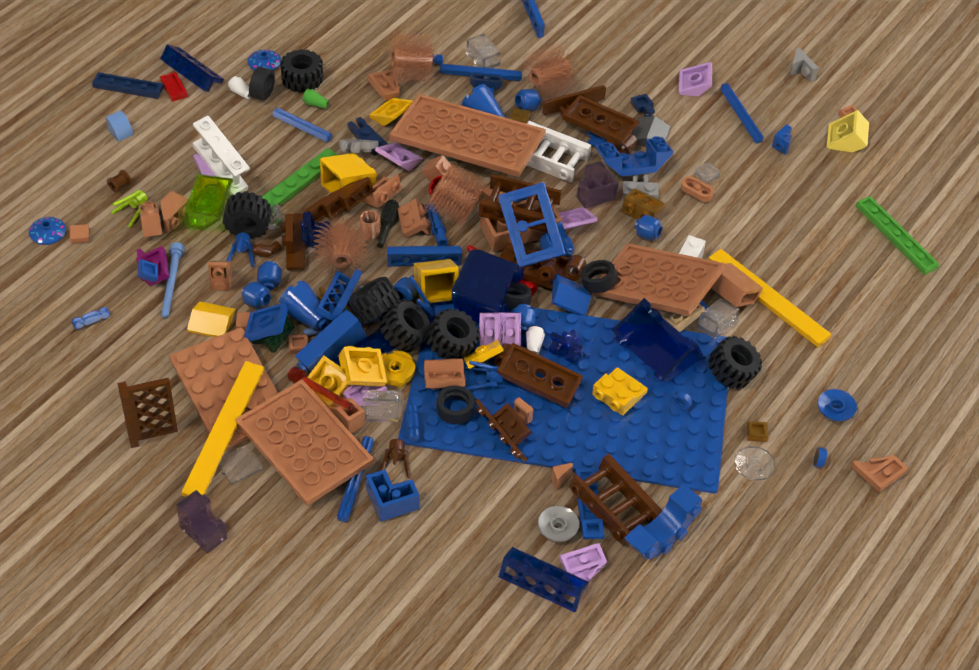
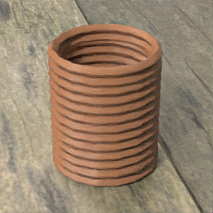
M364 211L360 215V225H362L360 229L363 230L360 234L368 233L362 237L369 240L376 239L380 235V215L376 211Z

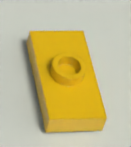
M496 340L488 345L477 347L475 352L464 357L468 368L471 369L475 366L470 365V361L482 363L503 352V348L499 340Z

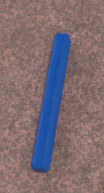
M452 64L440 65L441 74L461 76L484 74L500 76L504 80L521 81L522 72L516 70Z
M729 83L722 84L720 88L754 142H762L764 136Z
M364 436L361 445L369 454L374 443L373 438ZM364 470L349 479L337 514L338 521H348Z

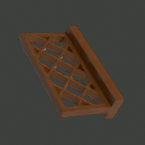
M169 377L128 387L126 381L117 383L131 448L139 447L138 441L178 432ZM166 386L161 391L155 390L158 387ZM140 391L144 392L140 396L133 394ZM150 394L155 396L152 400L147 399ZM161 398L166 399L163 404L158 403ZM141 403L146 404L143 408L137 407ZM152 407L158 408L155 412L149 411ZM163 411L169 412L166 416L160 415ZM143 415L148 417L145 421L140 420ZM155 419L159 420L156 425L151 423ZM165 423L172 425L168 427H162ZM145 428L150 429L147 432H142Z

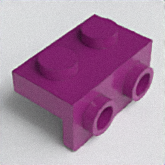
M162 246L146 254L140 248L136 250L137 263L142 259L158 264V280L152 282L140 278L142 281H145L151 287L169 278L166 250Z

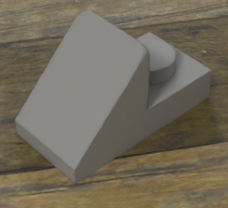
M798 48L795 53L790 76L801 72L810 82L815 81L819 67Z

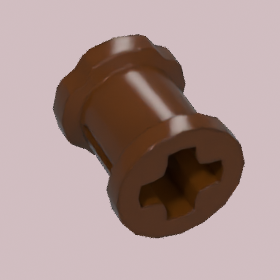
M120 170L119 174L107 179L108 186L114 192H118L122 186L128 185L131 182V178L125 170Z

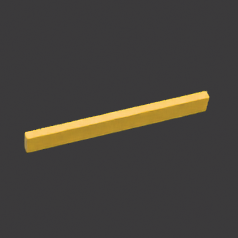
M722 249L708 257V260L724 264L732 263L759 284L763 290L757 300L816 347H820L831 338L832 334Z
M245 361L181 492L182 496L199 502L202 501L238 426L235 419L244 414L264 372L263 366Z

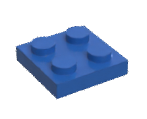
M286 303L250 312L244 337L248 338L249 341L282 333L288 312Z

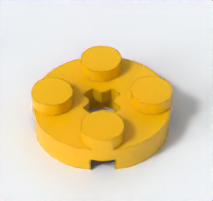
M393 351L391 354L387 355L385 353L382 355L388 385L401 388L412 380L415 375V364L413 358L408 353ZM399 366V370H393L392 367Z

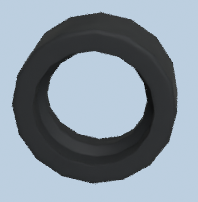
M261 66L255 69L249 83V94L251 97L262 101L269 98L275 83L274 71Z
M607 260L592 261L584 266L580 273L584 288L591 293L606 292L612 289L618 280L614 264ZM599 274H607L606 276L599 279H591L592 277Z
M504 282L496 288L495 302L498 306L507 310H513L519 304L530 305L532 290L521 283Z
M457 385L442 389L436 399L437 414L443 421L450 424H461L468 421L474 412V397L472 393L465 387ZM450 399H460L467 404V407L460 411H452L445 408L444 403Z

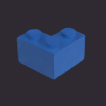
M385 469L366 475V491L380 522L419 510L420 495L412 479L392 485Z

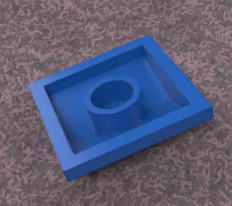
M555 273L552 304L577 315H586L591 299L590 293L583 285Z

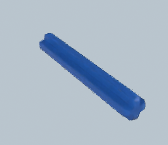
M276 107L273 110L274 117L325 142H329L332 139L331 132L281 108Z

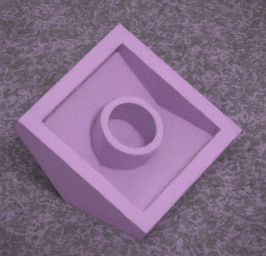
M712 62L680 70V95L700 96L712 87Z
M396 142L375 148L377 153L409 172L422 162L423 159Z
M585 207L559 212L564 230L597 222V217Z

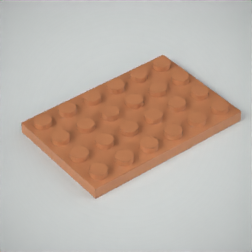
M627 243L612 261L618 278L616 285L606 292L592 293V295L690 316L724 271L725 266L722 262Z
M242 327L169 355V359L208 434H210L245 361L263 366L250 341L244 337L245 332ZM265 369L244 414L278 394ZM238 426L227 448L249 440Z
M303 379L235 419L238 427L306 506L374 464V458Z

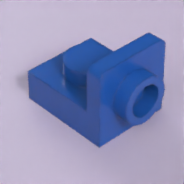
M787 124L775 134L772 143L774 149L785 155L790 147V133L792 127Z

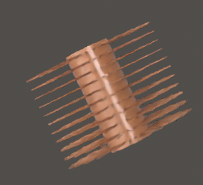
M397 32L396 45L390 54V63L392 67L394 66V68H391L392 74H394V83L397 75L399 82L403 75L405 76V83L406 80L409 82L407 70L410 83L412 79L411 71L413 77L416 75V82L419 80L418 73L420 74L421 84L423 76H425L424 81H428L426 74L428 72L430 78V67L433 66L432 62L433 58H435L429 45L430 40L427 39L426 42L425 34L424 37L421 35V38L419 35L418 46L416 33L415 36L414 34L412 35L413 38L411 37L410 42L408 32L407 40H405L406 35H402V40L404 39L402 44L401 37L399 40L400 32L399 35Z
M561 45L559 50L555 49L554 53H545L544 50L542 54L538 55L537 53V56L534 54V58H531V56L529 58L533 59V62L531 61L528 67L533 69H529L530 74L528 76L530 77L525 78H530V81L534 84L533 89L535 87L536 90L537 86V92L539 89L540 95V89L544 91V98L547 96L546 94L549 96V92L557 91V88L561 89V93L564 89L563 87L565 89L566 85L570 87V83H567L566 78L568 80L570 74L572 75L571 70L573 69H571L569 60L565 57L562 58L564 56L563 49L560 56Z
M450 165L449 169L443 174L444 176L437 183L433 190V195L426 205L429 206L431 204L435 209L438 207L444 214L448 213L451 217L461 220L456 222L464 223V219H467V215H470L469 213L480 199V194L486 185H480L478 182L474 184L468 177L470 174H465L461 170L458 172V170Z
M337 221L335 226L332 224L333 227L326 223L325 225L330 230L325 234L323 230H314L322 234L313 235L320 238L314 240V242L320 244L313 246L319 248L314 253L320 255L313 258H320L322 255H325L326 257L320 261L326 262L324 263L325 265L327 263L330 264L327 268L332 267L333 264L335 269H338V267L340 269L343 267V270L345 267L349 269L347 268L348 266L351 267L349 264L356 268L357 266L353 264L357 262L356 264L363 265L358 261H364L365 259L357 255H365L362 257L369 256L363 254V252L369 250L362 248L369 245L362 243L369 240L362 237L368 233H361L362 235L360 236L356 235V228L348 227L351 221L347 225H345L346 222L341 224L340 221L339 224V221Z

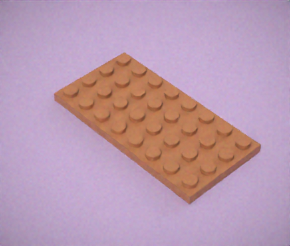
M418 94L389 134V139L519 177L546 135V129Z

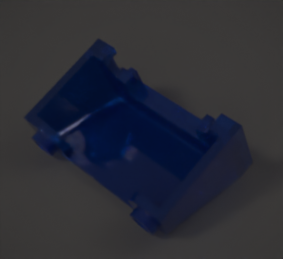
M472 249L452 288L454 308L460 312H466L465 314L467 316L470 315L476 323H480V313H508V307L504 302L505 295L512 281L513 283H519L523 279V269L516 263L483 250Z
M645 298L612 329L615 334L614 340L621 346L626 345L655 372L653 375L660 382L663 380L666 382L670 381L704 356L698 344L692 339L689 340L688 337H684L658 311L651 308V303Z

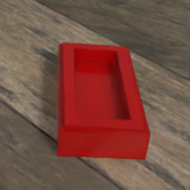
M176 72L160 76V81L163 83V87L172 102L188 97V93Z

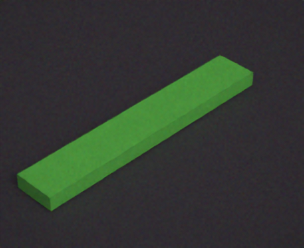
M871 196L856 202L855 207L924 275L939 268L940 264Z

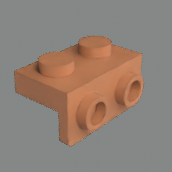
M395 174L391 179L383 177L373 186L374 192L362 202L376 208L381 207L401 190L399 176Z
M417 199L398 208L402 232L406 238L422 230L426 235L430 234L429 227L431 224L426 216L428 211L423 203L420 204Z
M463 359L425 360L424 380L426 388L437 390L456 385L465 387Z

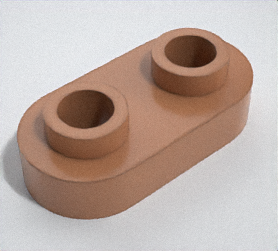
M686 176L682 179V191L703 202L712 200L714 195L713 187L692 176Z

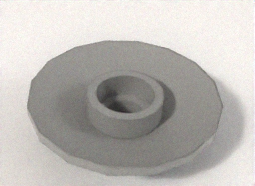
M552 506L545 509L539 516L538 528L547 539L555 542H564L576 536L579 530V519L569 508Z

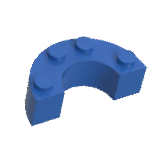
M683 483L669 496V500L662 512L648 525L641 526L639 524L625 537V541L645 559H652L661 553L667 554L677 540L680 541L686 536L687 528L694 518L701 513L702 498Z

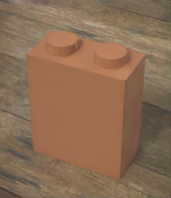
M732 263L724 264V271L711 288L735 307L754 304L763 288Z

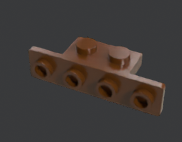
M602 85L543 101L542 113L543 115L559 112L562 116L579 95L595 102L604 100L606 87Z
M304 213L286 214V222H282V233H285V235H282V246H286V269L304 270L305 216Z
M476 399L475 402L479 406L476 408L483 417L487 416L490 419L487 423L494 431L498 429L501 433L498 437L505 445L510 444L512 447L510 452L516 459L521 458L526 462L528 459L518 448V445L532 434L531 430L508 403L492 415L479 399Z

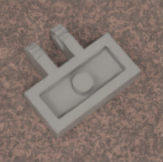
M344 139L339 140V147H341L342 152L351 151L352 153H359L360 150L361 152H372V149L378 147V141Z
M648 173L643 174V182H637L638 175H632V181H623V199L634 188L656 199L659 197L658 183L648 182Z

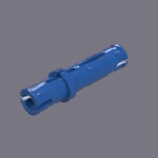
M431 204L429 206L426 205L432 225V235L435 236L437 246H447L446 228L442 224L439 211Z

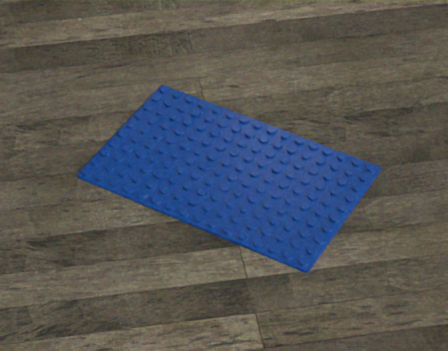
M459 296V300L431 303V307L435 310V315L429 321L432 323L440 311H446L448 308L454 310L455 308L460 312H466L467 316L470 315L472 320L476 321V327L479 328L478 334L480 335V313H511L512 310L501 308L494 301ZM531 307L536 313L535 326L542 328L545 334L539 355L583 375L582 381L568 408L503 378L502 383H497V387L489 386L469 390L474 397V412L468 421L461 424L446 423L438 416L436 399L439 392L444 388L437 390L426 388L424 361L441 360L444 358L442 356L438 357L436 352H432V347L428 346L427 343L428 339L421 344L415 375L406 407L408 405L417 406L419 440L410 441L408 438L407 409L405 408L398 439L405 442V445L549 468L572 463V471L574 472L576 469L596 468L597 472L603 457L610 454L634 481L679 488L684 483L694 491L713 494L718 492L728 385H722L723 383L721 381L718 382L716 376L712 375V370L708 366L710 364L708 358L718 344L726 338L725 336L685 330L676 333L666 327ZM521 334V347L527 349L526 334ZM480 337L469 354L475 352V349L480 346ZM496 355L482 363L495 366L494 358ZM617 367L648 388L647 393L623 416L592 395L593 385L603 375H609ZM464 368L465 387L490 382V380H486V372ZM535 373L537 377L544 378L542 373ZM553 381L554 385L562 386L559 381ZM676 391H684L692 398V404L687 410H681L673 404L672 396ZM518 397L534 408L532 421L526 424L532 434L518 445V448L528 459L526 462L521 458L516 459L510 452L512 448L510 444L505 445L498 437L501 434L498 429L494 431L487 423L490 419L487 416L483 417L476 408L479 406L475 402L476 399H479L492 415L507 403L514 408V401ZM450 399L444 403V407L452 411H460L465 409L467 404L460 399Z

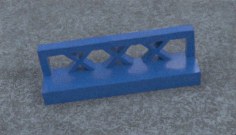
M460 246L387 247L388 267L414 266V263L451 259L457 266H461L462 248Z
M356 269L350 278L337 271L315 312L331 321L335 320L344 310L363 272ZM322 307H328L331 312Z

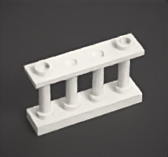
M209 116L193 123L195 129L202 136V138L193 142V148L230 195L247 191L248 185L240 176L250 170L247 163Z
M528 121L527 124L546 129V135L541 141L540 147L527 163V166L572 183L575 171L573 167L579 159L588 161L591 145ZM548 147L557 150L551 159L542 156ZM563 153L573 156L567 165L557 162Z

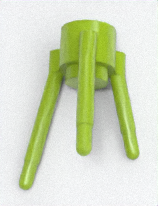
M136 190L134 193L114 202L113 206L121 205L112 210L111 214H115L129 204L133 208H139L138 205L147 202L148 198L143 191ZM139 209L129 223V228L133 226L139 217Z

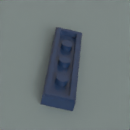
M100 72L97 73L92 82L93 88L158 99L163 90V83Z

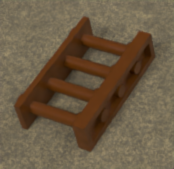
M491 174L490 189H493L489 200L481 198L479 216L506 223L501 204L496 202L500 191L508 193L535 184ZM546 187L551 207L552 204L560 205L562 190ZM538 195L527 197L524 208L515 207V201L511 202L516 223L526 221L528 224L544 219L543 212L531 210L534 201L539 200ZM546 223L529 227L530 229L549 233Z
M607 454L600 463L599 471L584 480L575 474L569 488L598 519L603 520V525L612 534L613 538L624 546L627 544L625 537L632 529L644 521L651 523L662 512V509L610 454ZM603 477H607L613 485L596 495L589 486ZM618 491L621 492L626 500L609 510L602 501ZM631 506L635 507L640 515L623 525L616 516Z

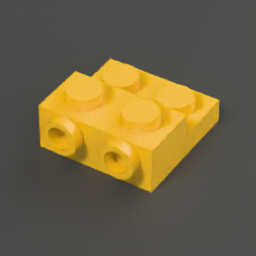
M347 346L342 349L338 356L341 371L346 373L348 385L384 387L387 384L380 349H373L371 347L357 348L353 346Z
M617 367L609 375H603L593 385L592 395L623 416L647 393L648 388Z

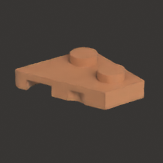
M392 70L368 74L367 80L384 100L399 97L398 78L396 77L394 83Z
M895 455L885 456L884 458H870L868 462L859 463L857 460L851 466L878 492H881L905 475L909 469Z

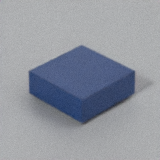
M140 259L137 263L138 278L156 282L158 280V264Z

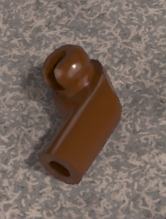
M274 241L271 245L256 244L253 246V253L262 257H270L281 249V245L278 241Z

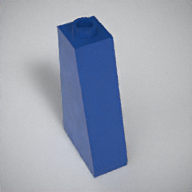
M347 309L344 310L295 355L299 362L297 366L304 373L306 371L311 373L323 355L334 362L339 359L338 355L344 347H357L368 338L360 321Z

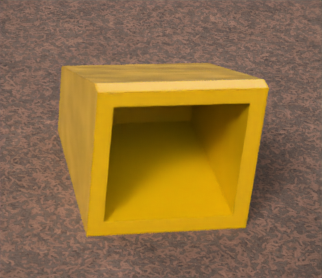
M355 153L320 159L321 185L330 193L366 177L371 179L372 186L376 184L377 173L375 169L368 166Z
M451 259L414 263V279L430 303L459 300V269Z

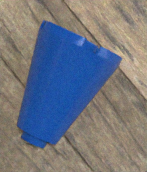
M486 84L472 89L473 93L470 96L467 94L461 103V106L505 118L493 93Z
M298 281V285L295 287L289 286L279 300L280 304L286 303L288 307L287 315L316 331L324 330L329 325L330 320L315 312L320 301L310 285L305 281Z

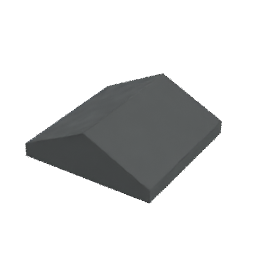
M656 116L637 119L639 124L631 133L636 137L637 145L646 147V139H652L655 136L663 137L666 141L671 126Z

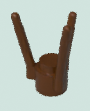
M397 438L390 440L389 448L385 450V456L379 471L385 469L389 457L393 459L394 465L397 464V460L403 457L407 478L411 477L407 457L408 451L405 450V442Z

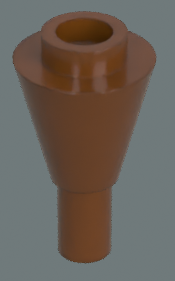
M556 258L550 259L548 263L537 270V276L541 281L549 283L554 280Z

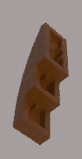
M366 177L350 183L318 200L303 211L307 224L313 227L324 217L332 219L343 209L349 212L374 192L371 179Z

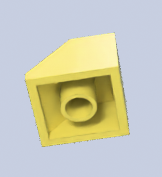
M856 110L829 123L827 148L851 153L865 148L868 144L869 122Z

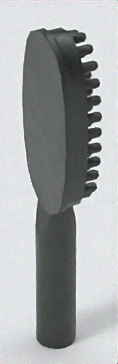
M394 199L386 202L381 213L382 229L377 242L378 248L384 247L389 228L395 225L399 217V204Z

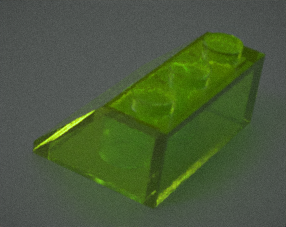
M197 174L184 211L186 228L205 230L221 219L233 184L232 178Z

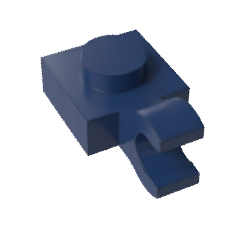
M647 94L631 98L632 106L638 113L643 112L644 117H650L655 113L653 109L654 103Z

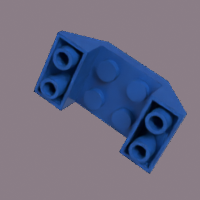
M659 136L646 139V152L637 151L634 154L619 153L613 143L609 142L596 145V150L604 162L621 176L657 172L673 155L671 147L663 137Z

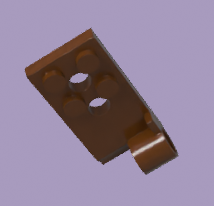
M581 95L575 99L562 115V120L607 139V142L613 143L619 153L630 154L638 144L636 137L631 134L638 126V120Z
M510 243L506 244L496 262V270L553 289V281L549 283L541 281L537 276L538 269L533 268H540L548 263L549 260L519 268L513 245ZM524 248L526 255L534 253V251ZM572 255L570 258L560 256L555 265V273L569 280L576 281L580 279V273L582 268L586 266V261L579 255Z
M508 343L502 345L503 352L497 354L494 358L495 366H499L498 374L514 384L568 408L582 381L583 375L515 343H512V345ZM535 373H542L544 378L537 377ZM553 381H559L562 386L554 385Z

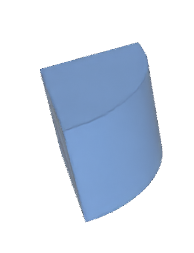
M122 110L106 117L108 130L118 142L134 135L132 127Z

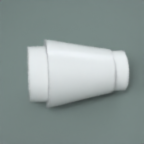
M237 76L231 78L228 83L230 91L247 100L250 99L249 86L244 80Z
M532 326L526 332L527 349L539 355L545 334L542 328Z

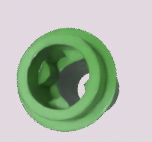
M307 89L302 98L306 105L326 109L329 100L313 89Z

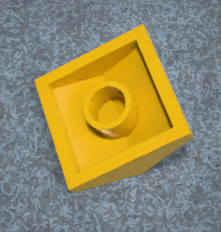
M389 99L370 113L369 117L382 126H386L404 113L414 100Z
M199 301L192 309L187 332L210 337L227 333L236 309Z
M324 355L304 381L326 406L343 398V392L350 387L347 383L346 373L342 372L340 366Z

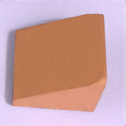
M572 463L553 467L551 479L556 490L572 477Z

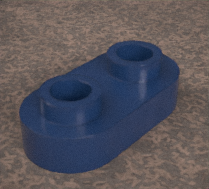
M473 74L470 76V84L474 88L486 84L489 88L498 90L503 86V78L496 75Z

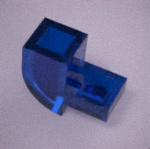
M304 212L303 221H301L302 241L307 246L316 248L313 246L320 243L314 242V240L320 238L313 235L322 233L314 230H323L325 234L328 232L325 229L329 228L325 224L327 223L333 227L332 224L328 221L315 223L311 212Z

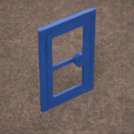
M544 182L498 195L519 268L566 254ZM538 195L544 219L528 224L526 221L516 223L511 202ZM546 223L553 247L526 255L519 231L525 232L529 227Z

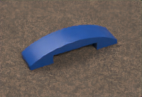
M596 468L575 470V474L582 480L596 473ZM598 481L589 486L596 495L598 494ZM577 497L583 539H604L603 520L598 519Z

